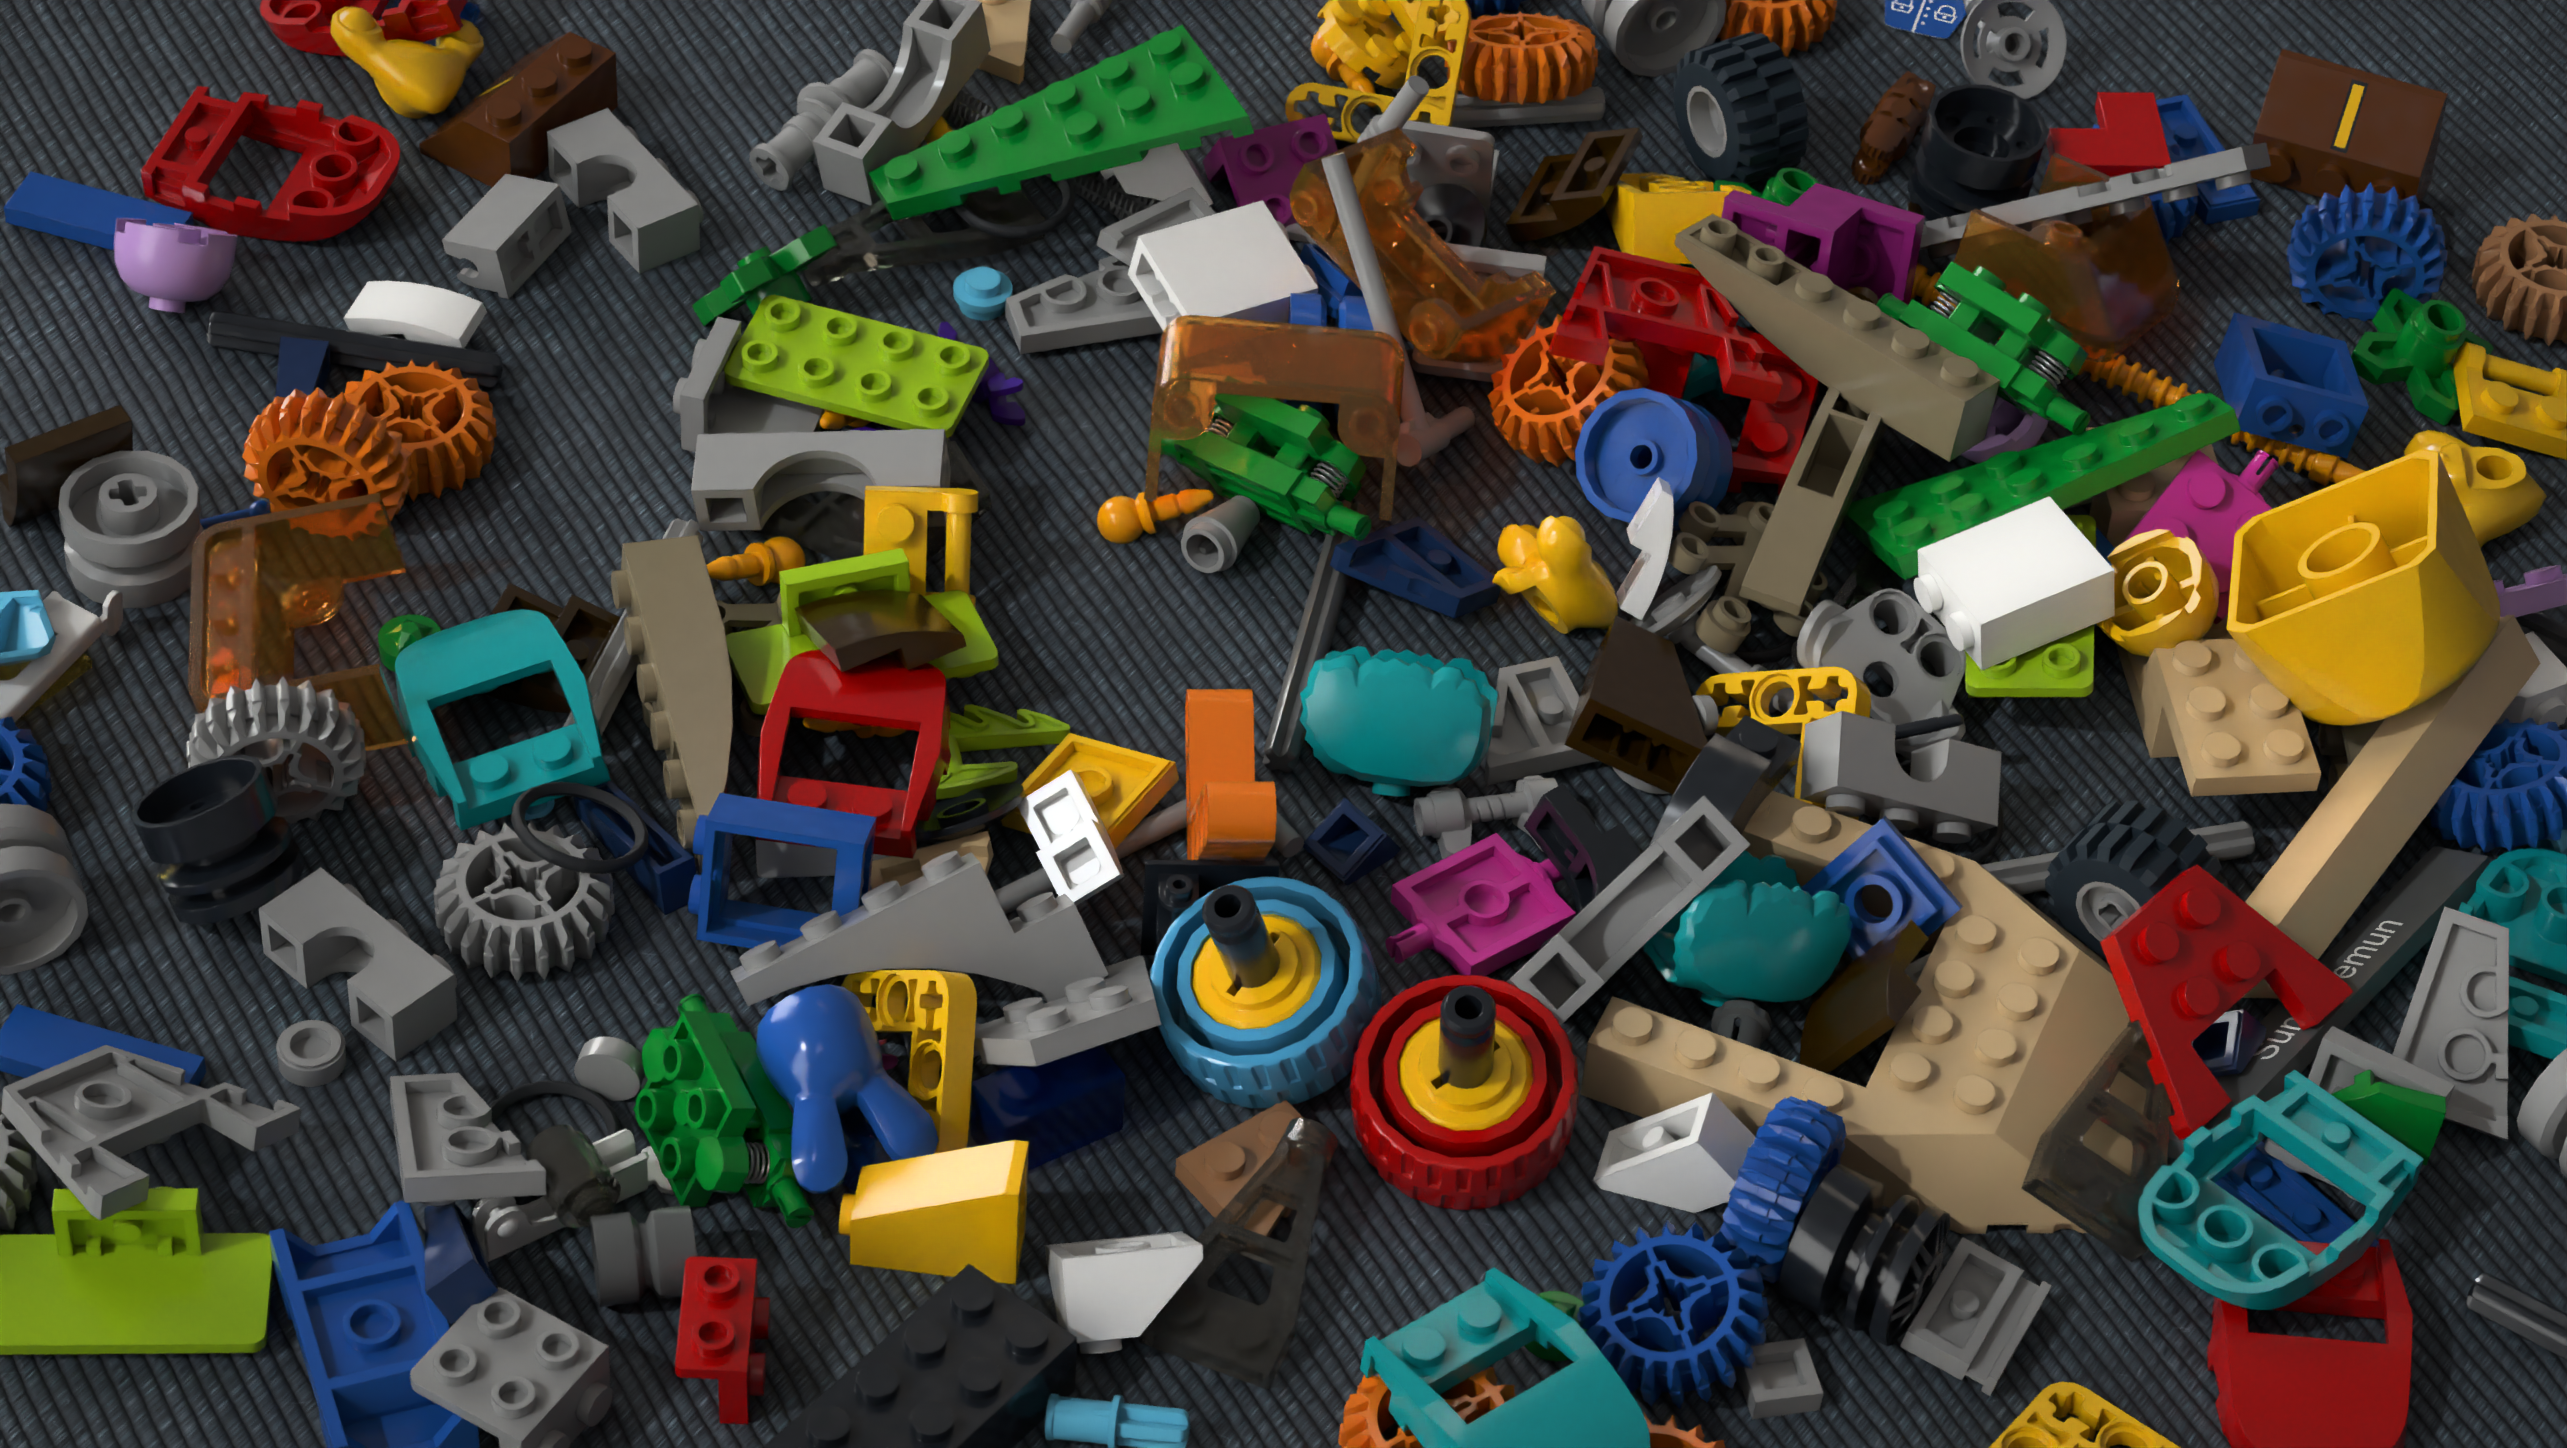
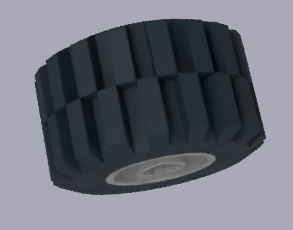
M1755 32L1745 33L1689 51L1685 54V58L1679 60L1677 73L1674 74L1673 81L1676 119L1688 152L1699 170H1703L1706 178L1714 183L1716 180L1749 184L1776 175L1780 169L1795 168L1801 163V157L1805 156L1807 150L1806 139L1809 138L1808 112L1803 90L1789 59L1785 58L1781 48L1775 42H1770L1768 36L1762 33L1755 34Z
M2127 800L2122 806L2114 802L2106 805L2101 811L2098 810L2058 853L2047 869L2050 875L2045 879V890L2052 896L2047 902L2051 913L2058 916L2061 921L2058 925L2108 963L2100 942L2181 872L2198 864L2228 888L2227 880L2218 874L2222 866L2217 856L2209 854L2206 849L2207 842L2199 834L2195 836L2188 830L2186 822L2177 816L2174 819L2167 816L2163 808L2151 804L2145 809L2139 801Z

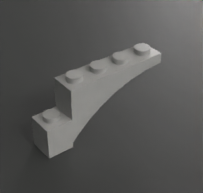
M958 851L945 853L927 862L921 868L924 876L902 887L899 886L896 880L875 887L861 897L863 906L839 917L836 910L809 920L800 927L802 936L780 947L775 940L750 949L739 958L742 966L730 971L747 1006L791 988L838 975L881 969H940L980 974L1034 989L1039 992L1046 1002L1065 997V987L1073 982L1092 977L1104 978L1109 974L1075 903L1066 894L1057 898L1054 897L1052 892L1035 896L1018 906L1016 911L1019 916L1008 921L980 861L971 852L960 857Z

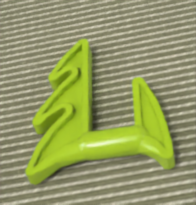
M972 704L964 706V716L950 712L949 749L951 758L947 775H942L937 788L936 800L959 797L974 789L1011 783L1017 780L1018 764L1016 762L963 765L960 752L1060 744L1070 733V725L1048 715L1027 709L1017 710V719Z

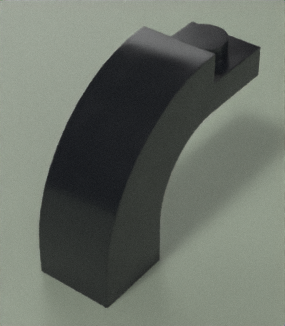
M1747 715L1739 721L1726 737L1715 733L1680 782L1658 824L1650 845L1702 796H1705L1742 835L1760 804L1798 762L1801 742Z
M1564 784L1543 794L1524 824L1526 830L1568 883L1575 900L1576 915L1640 856L1636 844L1622 823L1602 834L1595 825L1593 816L1588 808L1581 802L1576 801ZM1553 937L1543 942L1539 950L1542 949ZM1630 959L1563 1024L1596 1004L1611 988Z

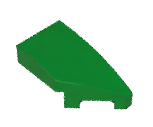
M2371 1069L2355 1075L2353 1085L2331 1094L2424 1159L2422 1165H2427L2446 1115L2445 1097L2380 1081L2375 1083V1075Z

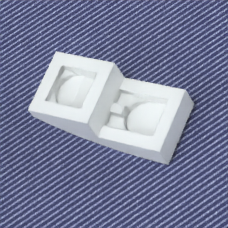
M368 281L343 319L350 331L375 335L404 334L407 340L465 348L486 315L487 310L483 302L443 288L410 282Z
M1659 477L1654 482L1626 529L1630 544L1642 551L1616 593L1620 609L1640 620L1643 619L1660 584L1672 540L1674 520L1673 494L1669 483Z
M1073 770L1067 771L1025 797L1018 805L1025 822L1040 848L1036 854L1058 896L1066 894L1077 906L1124 877L1110 837L1079 774Z

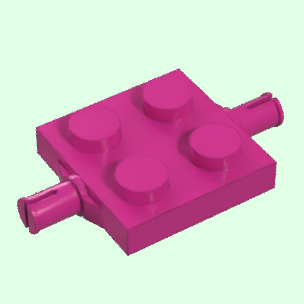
M2197 450L2191 455L2124 540L2125 542L2137 534L2163 529L2170 530L2175 537L2185 539L2188 537L2194 541L2206 555L2219 582L2218 613L2213 622L2216 625L2228 614L2235 533L2252 517L2273 509L2266 504L2259 490L2273 472L2279 468V464L2272 458L2257 475L2256 472L2270 455L2261 450L2256 452L2254 458L2240 476L2226 472L2203 452Z
M1495 833L1392 884L1391 903L1413 927L1395 936L1388 937L1385 941L1386 949L1390 957L1394 958L1395 956L1394 961L1399 964L1427 948L1433 949L1441 954L1460 975L1486 976L1539 949L1543 942L1561 931L1576 916V912L1556 893L1553 884L1563 880L1564 877L1549 858L1540 863L1533 862L1516 853Z

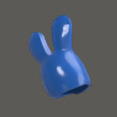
M830 984L808 987L787 996L767 1011L758 1024L756 1053L772 1085L793 1108L791 1164L794 1175L802 1188L813 1194H827L842 1184L847 1172L848 1155L839 1116L857 1107L860 1108L886 1153L893 1161L935 1153L939 1140L931 1116L908 1091L888 1076L883 1067L880 1044L873 1023L854 993L845 987Z

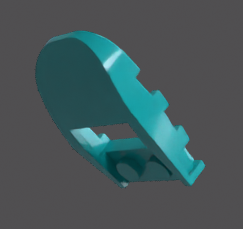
M520 609L478 618L426 636L407 646L397 656L395 661L396 685L400 713H402L405 728V741L412 757L417 756L424 767L427 780L438 797L449 795L451 798L455 822L461 831L512 814V807L519 796L532 787L553 782H570L596 786L611 781L609 770L601 751V733L591 699L592 695L585 676L549 618L543 613L535 610ZM554 670L573 713L575 724L452 764L431 710L437 706L473 694L490 692L506 683ZM558 795L540 798L532 804H530L528 808L537 806L539 804L563 796Z
M2538 848L2506 852L2489 863L2476 882L2474 894L2467 904L2461 902L2458 911L2509 928V965L2567 985V855ZM2509 976L2508 1044L2554 1060L2567 1048V996Z
M2293 1070L2285 1075L2284 1091L2267 1102L2262 1101L2253 1094L2231 1108L2230 1118L2211 1130L2201 1126L2183 1141L2184 1152L2171 1166L2162 1165L2143 1189V1194L2138 1204L2140 1234L2146 1246L2160 1260L2207 1293L2243 1308L2256 1310L2277 1309L2318 1288L2362 1257L2416 1185L2424 1159L2304 1075ZM2265 1137L2277 1143L2366 1206L2365 1215L2317 1256L2216 1184L2219 1179L2233 1169Z
M1495 1267L1486 1271L1485 1281L1379 1341L1375 1336L1365 1340L1360 1370L1367 1379L1376 1373L1380 1375L1391 1391L1389 1412L1403 1432L1408 1429L1412 1431L1423 1448H1651L1648 1425L1640 1406L1610 1362L1573 1318ZM1533 1340H1536L1546 1349L1555 1346L1574 1362L1468 1425L1440 1396V1394Z

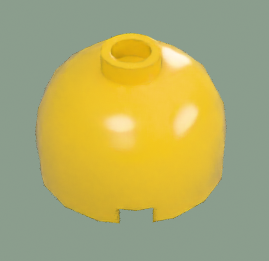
M2156 529L2133 536L2117 546L2107 556V559L2112 564L2111 567L2114 569L2115 616L2096 624L2110 639L2133 655L2150 657L2154 648H2175L2176 645L2183 641L2200 640L2209 631L2218 613L2219 582L2206 555L2194 541L2188 537L2186 539L2175 537L2170 530Z

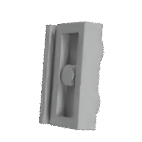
M1962 1237L1907 1330L1900 1347L1961 1381L1965 1375L1982 1384L1981 1392L1990 1396L2045 1301L2052 1285L2042 1281L2040 1286L2022 1277L2024 1270Z

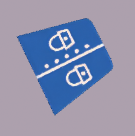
M1885 0V24L1887 26L1940 39L1949 38L1967 15L1963 0Z

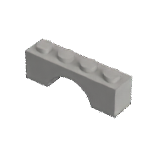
M921 0L903 23L902 42L897 63L887 85L878 98L864 109L843 102L813 140L824 189L870 206L876 203L879 196L874 190L868 172L886 164L894 157L906 155L916 150L990 52L991 47L982 2L977 0Z
M945 429L698 434L691 493L697 521L700 525L699 530H762L770 516L782 505L794 498L813 492H843L865 501L866 485L950 488L951 466ZM928 510V527L946 526L947 512Z
M1702 796L1520 968L1507 983L1515 985L1520 990L1538 999L1543 1006L1559 1020V1025H1561L1651 937L1751 844L1705 796Z

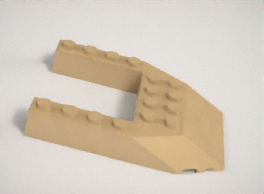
M1772 790L1749 820L1742 836L1751 844L1745 851L1759 858V860L1773 854L1784 858L1787 868L1795 870L1797 882L1804 886L1873 825L1833 811H1825L1824 808ZM1907 837L1904 838L1964 907L1930 934L1928 941L1921 948V950L1931 953L1916 983L1922 992L1895 1026L1866 1088L1613 996L1588 1041L1580 1095L1643 1118L1713 1092L1756 1137L1758 1128L1764 1125L1768 1113L1784 1098L1793 1096L1806 1102L1809 1099L1828 1107L1827 1111L1841 1116L1845 1124V1149L1840 1158L1841 1165H1845L1884 1183L1885 1195L1883 1206L1891 1208L1902 1195H1910L1918 1199V1217L1927 1207L1934 1206L1950 1214L1951 1224L1949 1230L1960 1234H1986L1988 1225H2025L2026 1233H2054L2060 1229H2072L2079 1233H2112L2150 1146L2149 1134L2159 1125L2170 1100L2164 1084L2155 1085L2147 1065V1061L2153 1057L2140 1022L2131 1023L2109 964L1976 861ZM1866 885L1864 887L1862 903L1865 909L1876 917L1890 916L1893 909V901L1888 891L1878 885Z

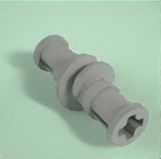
M864 49L856 55L853 67L842 77L835 78L830 84L816 82L805 86L797 97V113L799 115L793 116L781 128V132L768 144H758L750 152L749 160L756 175L766 185L775 190L783 191L788 189L792 185L795 173L807 162L816 159L813 140L840 105L845 102L864 109L872 104L887 85L894 71L892 64L877 51Z

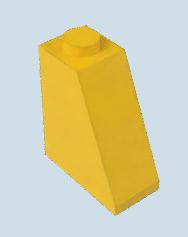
M1012 1140L862 1166L856 1194L844 1193L839 1216V1235L850 1236V1264L955 1277L970 1264L995 1282L1016 1285L1026 1232L1029 1142Z

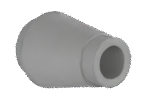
M1238 495L1191 519L1184 528L1181 540V550L1186 561L1193 568L1204 573L1229 569L1236 561L1249 536L1260 521V512L1257 505L1248 497Z

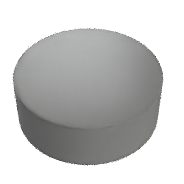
M306 1020L295 1023L285 1029L277 1040L276 1051L279 1071L285 1079L293 1084L304 1087L327 1084L336 1079L346 1066L347 1058L344 1036L337 1027L328 1022Z
M596 1037L587 1041L582 1047L574 1068L576 1079L583 1087L595 1091L604 1099L612 1101H623L634 1097L638 1093L645 1076L642 1066V1054L630 1043L614 1037Z

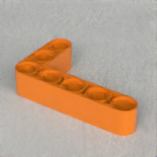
M1186 689L1187 860L1264 861L1276 839V788L1274 781L1255 782L1254 702L1252 689Z

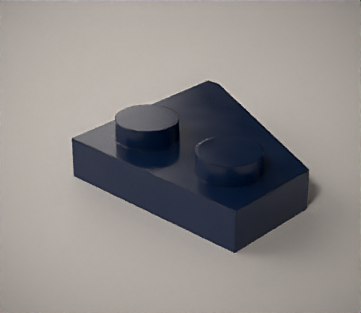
M1420 516L1369 533L1361 541L1352 539L1335 545L1330 563L1331 567L1341 573L1452 618H1457L1497 603L1501 587L1492 582L1493 574Z

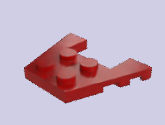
M1594 246L1549 347V354L1602 366L1610 347L1608 335L1621 342H1634L1638 339L1661 344L1669 351L1679 355H1690L1696 352L1716 357L1723 393L1775 404L1783 387V381L1777 371H1769L1767 374L1760 364L1763 351L1755 339L1742 337L1735 328L1739 316L1726 297L1715 290L1697 269Z
M2198 864L2181 872L2100 942L2131 1023L2139 1021L2153 1056L2147 1061V1065L2155 1085L2163 1083L2175 1112L2168 1119L2173 1132L2179 1140L2187 1138L2199 1127L2207 1124L2232 1101L2194 1050L2191 1042L2261 980H2266L2302 1031L2317 1025L2353 993L2345 981Z

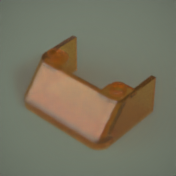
M2054 153L2051 156L2038 195L2074 186L2079 187L2102 181L2109 182V178L2112 177L2063 155ZM2149 197L2143 198L2146 209L2111 217L2109 207L2107 206L2091 210L2093 222L2075 226L2068 222L2053 220L2048 225L2037 226L2030 232L1975 208L1970 213L1954 259V263L1971 273L1977 265L1990 271L2007 285L2004 291L2018 299L2021 293L2024 292L2044 304L2052 311L2050 318L2064 326L2074 335L2072 340L2088 353L2086 360L2093 362L2111 361L2174 310L2181 291L2179 278Z
M1184 315L1176 318L1165 328L1160 341L1152 402L1144 499L1157 500L1160 497L1165 439L1189 440L1201 435L1209 427L1213 419L1216 393L1339 404L1338 433L1343 444L1350 451L1358 455L1384 458L1379 520L1391 521L1405 357L1402 347L1391 335L1375 330L1203 315Z
M380 493L221 522L207 528L196 538L192 547L188 691L198 713L205 712L210 698L226 699L230 685L246 691L252 688L255 678L264 686L277 685L282 676H284L288 685L295 687L310 679L316 693L326 689H333L338 702L350 703L355 719L360 720V727L364 731L366 751L407 744V734L380 664L294 679L295 628L319 625L333 617L343 605L345 584L406 572V562Z

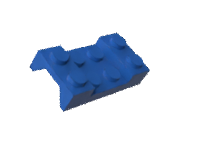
M404 1200L394 1202L368 1234L316 1246L309 1244L284 1228L269 1231L273 1268L288 1319L293 1321L318 1405L321 1430L326 1447L480 1448L478 1426L418 1394L411 1387L410 1372L412 1368L450 1328L447 1319L425 1292V1249L410 1203H404Z

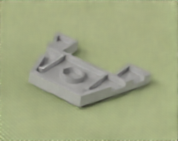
M1137 956L1106 966L1105 968L1109 975L1104 978L1092 977L1067 985L1065 987V997L1043 1003L1040 997H1034L1003 1007L1005 1017L984 1024L976 1023L973 1057L981 1055L983 1064L1039 1066L1161 1025L1144 957ZM904 1033L903 1038L910 1060L912 1033Z
M104 1045L3 1087L1 1112L90 1214L102 1220L143 1202L148 1197L150 1175L121 1159V1157L150 1144L166 1142L173 1134L198 1123L208 1125L255 1152L298 1133L301 1108L279 1099L274 1104V1110L246 1102L247 1089L225 1082L209 1089L184 1082L186 1071L184 1069Z

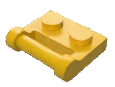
M2464 342L2455 356L2453 365L2463 431L2567 460V370L2555 368L2552 372L2486 354L2483 346ZM2483 377H2484V378L2491 379V380H2495V381L2485 380V379H2483ZM2509 385H2513V386H2516V387H2520V388H2523V389H2527V390H2530V391H2534V392H2537V393H2541V394H2544V396L2538 395V394H2535V393H2531V392H2528V391H2524V390H2521V389H2517V388L2511 387V386H2509Z
M866 485L863 555L902 548L909 560L910 592L918 593L922 596L942 593L926 592L928 510L947 512L944 592L953 590L964 591L969 595L975 607L976 597L970 594L972 513L978 511L979 492L963 488Z

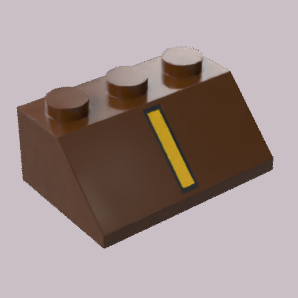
M570 31L525 55L419 144L420 153L491 187L505 174L534 179L549 166L547 131L606 108L612 112L618 107L616 53Z
M2282 49L2259 116L2252 144L2266 143L2271 166L2250 171L2251 178L2322 197L2324 192H2327L2337 198H2340L2346 184L2355 193H2361L2365 191L2371 182L2376 193L2385 194L2395 186L2399 195L2398 199L2400 200L2416 195L2420 206L2431 184L2448 94Z

